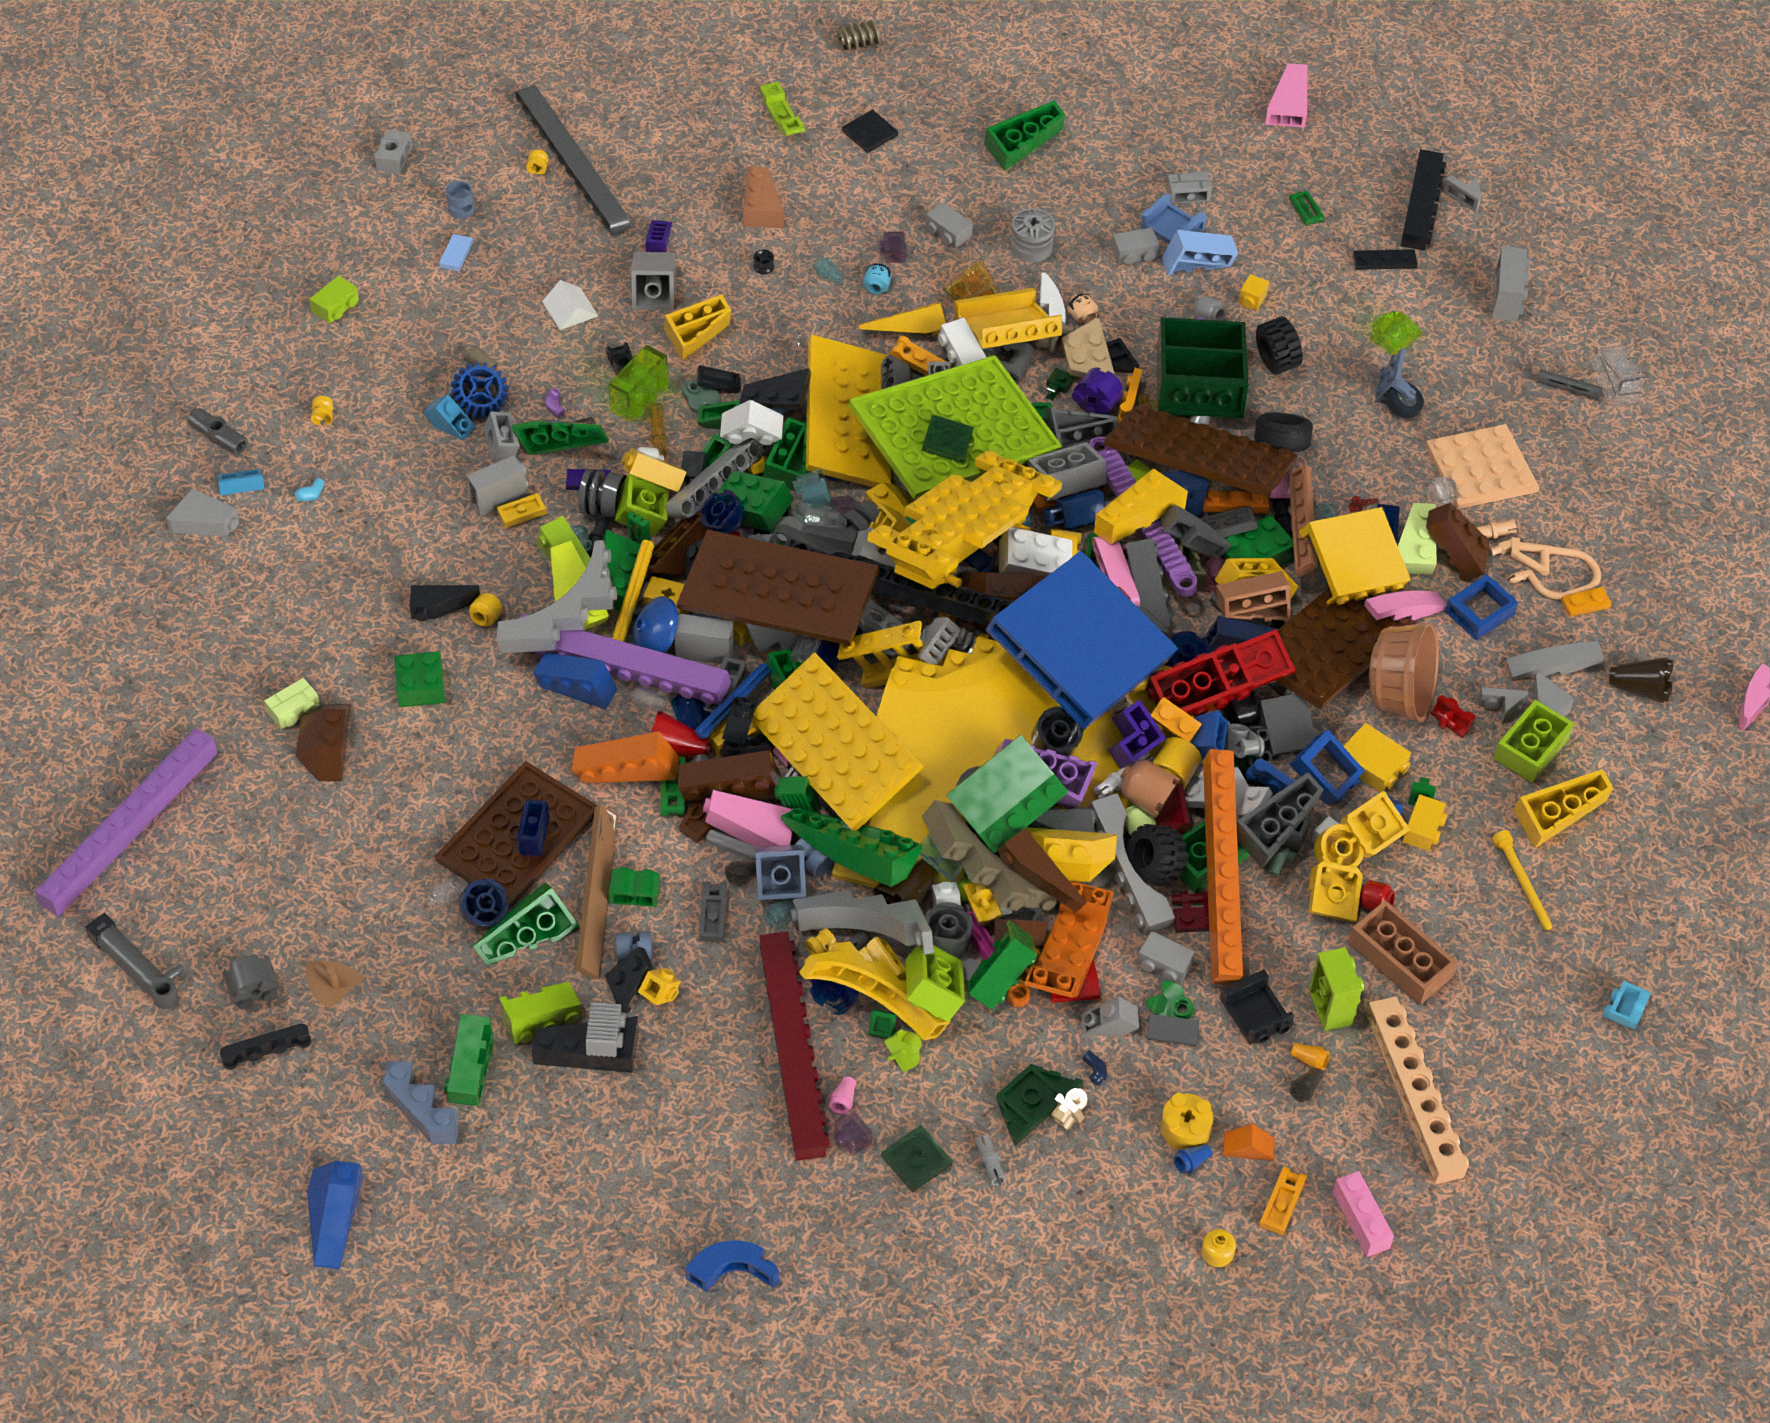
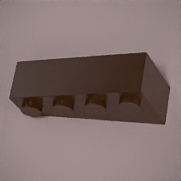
M770 750L678 765V788L685 801L710 799L713 790L753 800L776 799L775 787L779 783V778L782 777Z

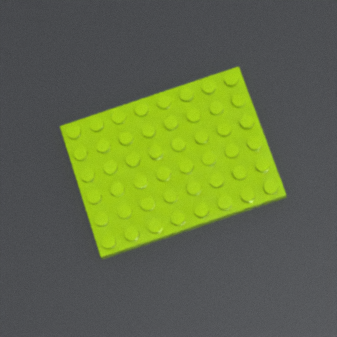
M996 355L849 399L848 403L851 411L913 499L921 497L952 474L959 475L967 481L976 480L987 472L974 466L975 458L985 451H993L1001 457L1015 460L1018 464L1022 465L1027 463L1028 459L1062 449L1061 443Z

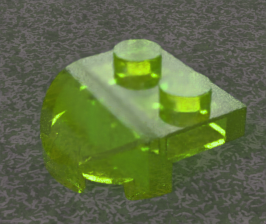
M1402 312L1385 313L1376 318L1371 325L1372 342L1376 345L1380 343L1390 355H1397L1402 348L1405 349L1423 333L1410 317Z

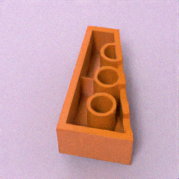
M658 731L575 747L572 771L581 782L586 783L677 780L679 756Z

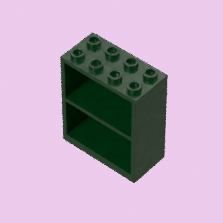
M1161 317L1157 344L1158 412L1165 411L1174 415L1244 419L1248 392L1246 323Z

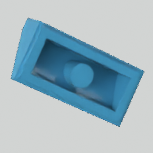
M261 468L218 475L220 495L265 489Z

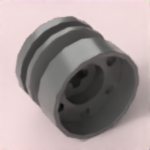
M587 469L582 477L579 489L578 506L580 513L586 515L590 513L592 516H597L601 510L602 517L606 516L610 519H615L618 488L627 476L610 472L605 477L604 471L598 470L596 472L594 469Z

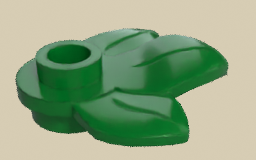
M1164 980L1162 983L1163 994L1146 1000L1147 1007L1156 1015L1190 1019L1194 1014L1193 1002L1185 997L1183 988L1172 981ZM1180 1006H1184L1187 1010L1184 1013H1180L1177 1009Z

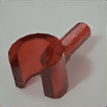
M1354 496L1349 504L1350 512H1360L1363 509L1362 506L1378 503V498L1361 499L1359 496Z

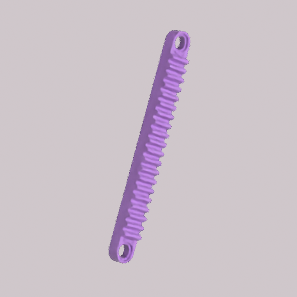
M1095 437L1089 442V445L1093 449L1097 446H1104L1105 437ZM1104 446L1105 449L1103 451H1095L1106 460L1107 483L1115 496L1118 497L1135 484L1136 480L1135 477H1132L1128 466H1125L1124 460L1121 459L1117 450ZM1161 519L1153 521L1151 526L1145 529L1143 527L1138 528L1137 531L1143 540L1153 538V543L1157 544L1159 551L1157 562L1161 565L1164 574L1176 593L1183 597L1195 594L1198 587L1197 578L1191 570L1189 562L1187 563L1185 556L1183 557L1182 551L1175 544L1174 539L1171 538L1169 533L1163 531ZM1185 581L1192 583L1187 588L1182 587L1180 584Z

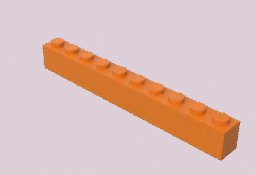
M1210 749L1203 759L1211 984L1229 985L1240 980L1243 976L1234 752Z

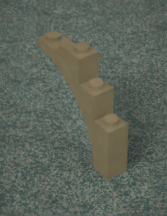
M934 800L922 815L942 858L960 861L970 882L989 886L1000 908L1018 911L1022 906L1029 908L1037 907L1048 912L1058 902V900L1005 865L969 829L953 804Z

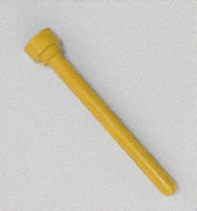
M1503 830L1496 833L1492 837L1494 845L1505 853L1542 927L1545 930H1550L1552 923L1512 848L1513 838L1510 832Z

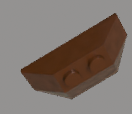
M696 512L693 516L681 521L669 531L654 547L646 572L668 575L683 574L686 571V546L704 539L709 524L708 512Z
M962 572L961 586L1010 601H1016L1047 576Z
M326 704L301 717L296 757L318 781H342L351 704Z

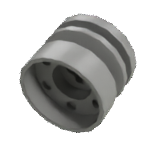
M1038 208L1024 209L1015 214L1012 219L1010 250L1015 257L1025 262H1039L1050 256L1053 251L1055 221L1052 216Z

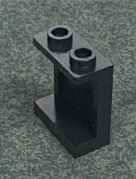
M1264 969L1223 987L1220 995L1221 1002L1249 1045L1255 1042L1258 1044L1264 1043L1271 1035L1277 1032L1279 1034L1286 1033L1291 1029L1294 1020V1014L1292 1012L1286 1013L1268 986L1269 976Z

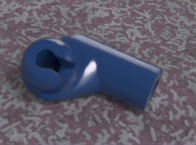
M1089 1050L1082 1060L1093 1068L1090 1080L1096 1085H1100L1107 1078V1066L1104 1061Z

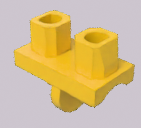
M975 883L963 885V890L979 925L994 922L995 919L1002 917L989 886Z

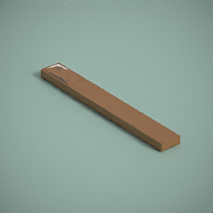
M601 804L596 806L594 811L575 970L592 979L598 978L600 972L618 816Z

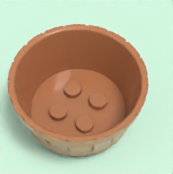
M1418 623L1398 627L1390 626L1381 631L1372 651L1369 668V685L1373 702L1377 708L1407 717L1410 720L1423 722L1427 718L1435 695L1439 666L1438 635L1433 623Z

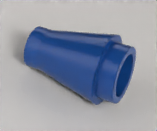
M1206 1143L1181 1149L1174 1156V1164L1179 1172L1183 1174L1186 1172L1192 1173L1205 1160L1212 1157V1150Z

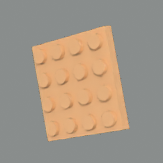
M1506 424L1426 441L1425 445L1457 509L1539 491V486ZM1453 481H1455L1457 485L1454 488L1451 485Z

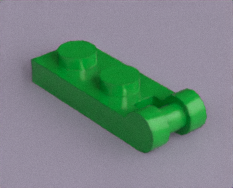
M679 757V764H685V757ZM678 773L677 780H661V816H668V814L685 816V800L678 788ZM668 801H677V805H668Z

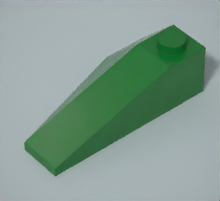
M541 419L511 426L512 431L528 455H538L609 442V438L603 428L597 424Z
M544 883L523 899L472 946L485 964L490 965L515 956L516 950L528 946L530 950L538 948L537 943L548 939L551 940V943L559 941L577 928L579 924L554 890L547 883Z

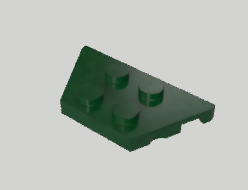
M1030 1064L996 1094V1101L1013 1144L1017 1145L1052 1114L1058 1106L1055 1098L1059 1093L1065 1099L1070 1090L1080 1089L1083 1081L1079 1078L1075 1080L1062 1077L1059 1072L1047 1071L1043 1067Z

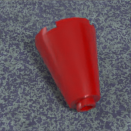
M657 711L651 733L659 731L679 757L694 759V756L708 755L711 743L707 742L708 737L699 739L694 729L663 711Z

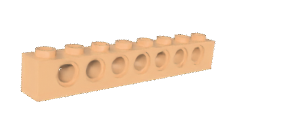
M1397 996L1369 1002L1366 1016L1435 1184L1464 1178L1469 1167L1468 1158L1465 1153L1462 1154L1458 1134L1453 1132L1451 1128L1450 1115L1441 1104V1093L1439 1089L1434 1087L1430 1068H1426L1423 1050L1416 1044L1415 1032L1406 1020L1407 1014L1404 1005H1400ZM1414 1087H1418L1422 1089V1091L1416 1090ZM1424 1108H1425V1109H1428V1110H1430L1431 1112H1426V1111H1424L1423 1109H1424ZM1431 1130H1436V1131H1438L1440 1134H1436V1133L1432 1132ZM1440 1152H1446L1449 1154V1156H1445Z

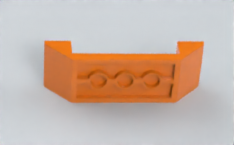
M1070 881L1087 903L1075 913L1060 902V910L1036 966H1031L1024 986L1074 998L1078 997L1106 928L1114 891Z

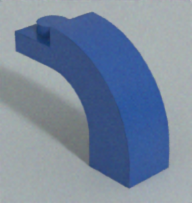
M739 1240L723 1241L705 1248L685 1268L686 1280L705 1292L709 1291L720 1276L730 1271L748 1272L772 1288L780 1280L778 1267L770 1260L764 1261V1248Z

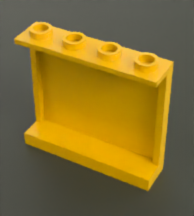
M1034 288L955 301V320L965 318L982 349L1062 335V315L1049 316L1036 303V290Z
M1382 507L1309 522L1299 530L1302 539L1311 538L1333 597L1326 601L1327 604L1337 603V605H1342L1349 602L1350 599L1360 601L1367 598L1368 595L1376 597L1385 594L1386 591H1391V593L1399 592L1411 580Z

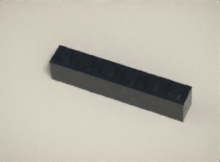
M1420 149L1401 247L1425 251L1426 244L1430 245L1432 232H1429V230H1433L1435 218L1431 217L1436 216L1438 204H1434V202H1439L1441 190H1437V188L1442 186L1444 176H1440V174H1444L1446 162H1442L1444 153Z

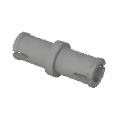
M983 1135L985 1145L979 1136L976 1138L975 1144L982 1157L980 1160L981 1165L986 1168L993 1186L999 1185L996 1176L999 1177L1001 1184H1003L1007 1178L1000 1164L1001 1157L999 1153L995 1152L989 1135Z

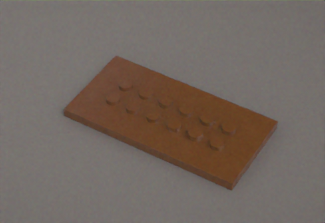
M707 530L677 601V607L682 610L851 646L879 573V566Z

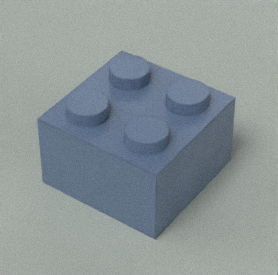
M803 845L755 847L758 900L806 898Z

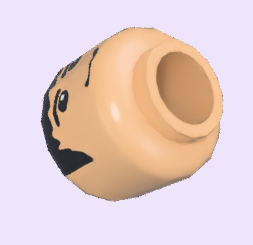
M1088 294L1074 295L1070 299L1067 310L1077 323L1087 324L1097 318L1098 305Z

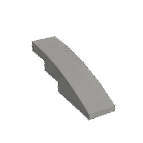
M1592 641L1540 649L1508 658L1507 662L1513 680H1521L1537 673H1541L1543 676L1560 672L1561 675L1569 674L1605 662L1599 642Z

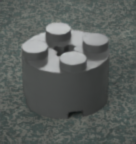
M951 902L937 904V907L931 911L928 910L925 915V919L932 931L933 945L960 959L970 946L973 928L972 917L958 904Z
M257 954L242 957L230 964V970L226 972V969H224L222 973L231 1001L239 1005L240 1009L253 1006V1001L263 998L264 1001H268L278 996L279 982L270 957L264 955V958H258Z

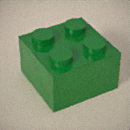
M440 651L394 656L399 707L446 703Z

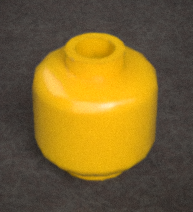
M489 593L480 594L469 608L473 622L485 627L491 626L503 611L500 600Z
M1214 1229L1205 1235L1201 1246V1255L1208 1265L1224 1267L1232 1261L1236 1250V1241L1233 1235L1223 1229Z

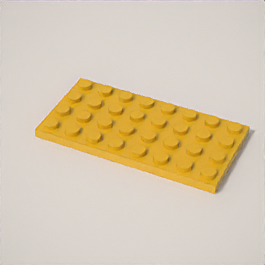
M815 652L754 710L752 722L802 776H808L810 785L851 830L857 831L924 768L920 761Z

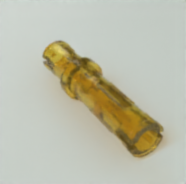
M655 402L649 406L652 429L650 442L654 448L659 450V454L665 458L667 455L665 446L667 435L664 432L663 405L658 403L657 409Z

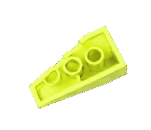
M572 541L550 548L555 602L578 582L586 570ZM588 610L589 617L585 621L584 630L605 623L609 618L607 610Z

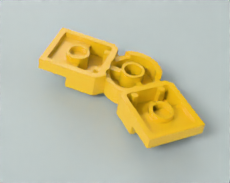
M1385 791L1380 792L1363 805L1357 807L1341 818L1340 824L1329 827L1317 837L1314 852L1318 864L1311 868L1308 887L1311 896L1308 913L1351 923L1357 921L1363 877L1357 866L1361 863L1363 857L1369 858L1410 831V828ZM1337 844L1343 848V854L1338 851Z

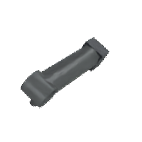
M105 912L85 926L88 938L99 949L102 948L153 999L157 1007L169 1009L177 1003L179 999L178 992L173 980L184 971V967L181 964L173 967L163 975L117 929L115 922Z

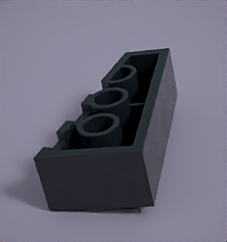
M638 1016L626 1017L625 1028H620V1033H623L622 1048H617L616 1057L588 1056L586 1054L588 1022L535 1029L532 1045L533 1064L633 1073L639 1033Z

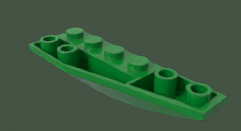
M794 808L781 816V820L819 852L858 874L890 887L907 879L923 849L922 844L914 842L911 838H904L894 834L891 830L863 825L855 831L851 830L842 819L801 808Z

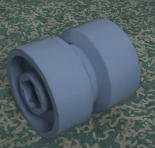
M465 181L450 183L446 188L449 214L458 219L471 216L475 210L472 186Z
M801 838L795 844L803 845L805 869L815 878H820L834 865L835 861L816 850L804 839Z
M639 931L635 935H632L630 932L616 933L618 963L638 947L645 948L652 963L651 931Z

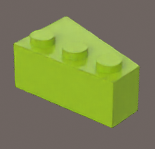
M570 982L542 987L541 992L529 995L528 991L520 992V997L507 999L506 996L499 997L502 1021L514 1044L531 1041L534 1037L535 1029L559 1026L564 1023L572 1024L582 1016L581 1003Z

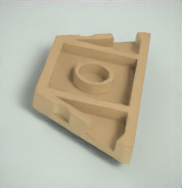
M1099 318L1062 337L1061 344L1070 375L1084 377L1091 368L1095 367L1101 368L1099 371L1106 373L1108 370L1115 375Z

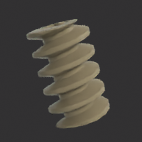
M869 20L868 23L863 21L860 25L854 23L853 27L850 24L846 25L845 28L843 26L838 27L837 40L842 52L844 45H846L848 50H851V44L857 49L858 42L863 47L866 46V41L869 42L870 46L873 45V39L876 40L877 44H880V33L873 20Z

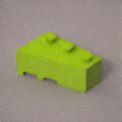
M563 515L540 527L536 545L550 562V548L572 541L583 564L587 568L591 558Z

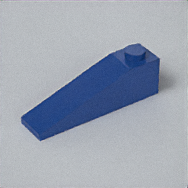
M333 1161L312 1171L307 1197L314 1266L340 1269L363 1181L361 1165L358 1163Z

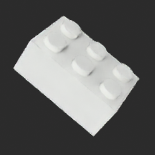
M1010 527L999 541V573L1048 576L1072 558V540Z

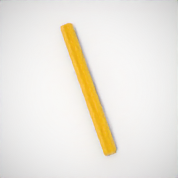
M643 540L612 639L625 642L654 549L652 541Z

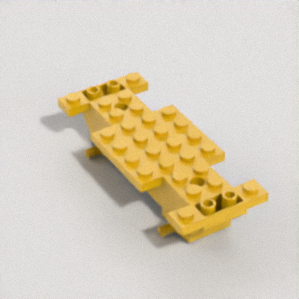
M985 451L975 458L974 466L987 471L973 482L967 481L959 475L952 474L905 507L904 515L916 520L915 523L902 532H897L889 526L880 524L868 533L867 541L887 549L886 554L895 563V573L931 589L944 583L958 588L962 583V579L953 576L957 572L958 564L979 548L982 549L998 536H1003L1010 527L1031 531V527L1025 526L1022 523L1026 521L1029 508L1037 493L1051 498L1061 491L1063 482L1056 480L1053 476L1037 472L1034 468L1020 465L1015 460L1001 457L993 451Z

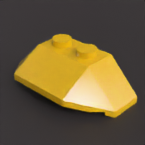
M1026 827L1027 831L1069 881L1090 882L1115 859L1117 834Z

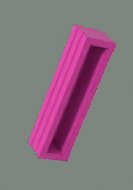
M969 911L967 914H970L973 920L971 942L982 959L987 960L996 949L992 946L994 940L984 925L978 924L973 911Z

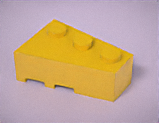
M1273 558L1227 559L1215 578L1218 584L1281 571L1290 584V600L1299 587Z

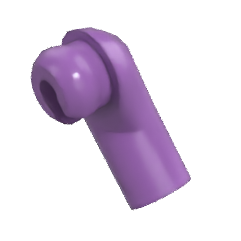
M552 388L546 395L545 407L560 418L566 413V410L559 405L560 391Z

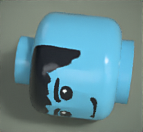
M880 263L869 265L863 279L864 287L873 294L886 292L892 278L891 270Z

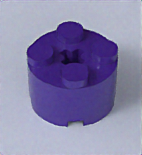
M1091 368L1074 388V392L1071 395L1072 399L1077 402L1081 409L1085 410V413L1108 415L1123 396L1121 394L1122 384L1110 371L1107 370L1105 373L1099 371L1101 368Z

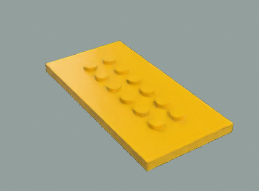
M810 335L808 339V368L811 371V376L807 388V471L869 487H875L882 482L891 484V466L848 406L849 399L881 390V364L888 355Z

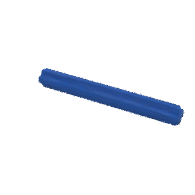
M766 663L760 664L695 729L699 739L707 738L729 716L734 697L746 698L771 673Z

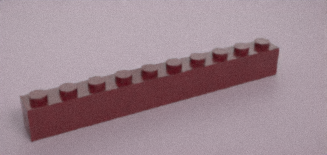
M788 931L759 935L760 952L795 1161L826 1157V1148H830L828 1132L823 1133L822 1126L826 1125L824 1110L820 1111L818 1105L822 1103L820 1088L816 1089L815 1082H818L817 1067H812L811 1060H814L813 1045H808L807 1039L811 1038L809 1024H804L807 1010L805 1002L801 1003L800 996H803L802 982H797L796 978L797 975H800L798 961H793V955H796L795 941L790 940Z

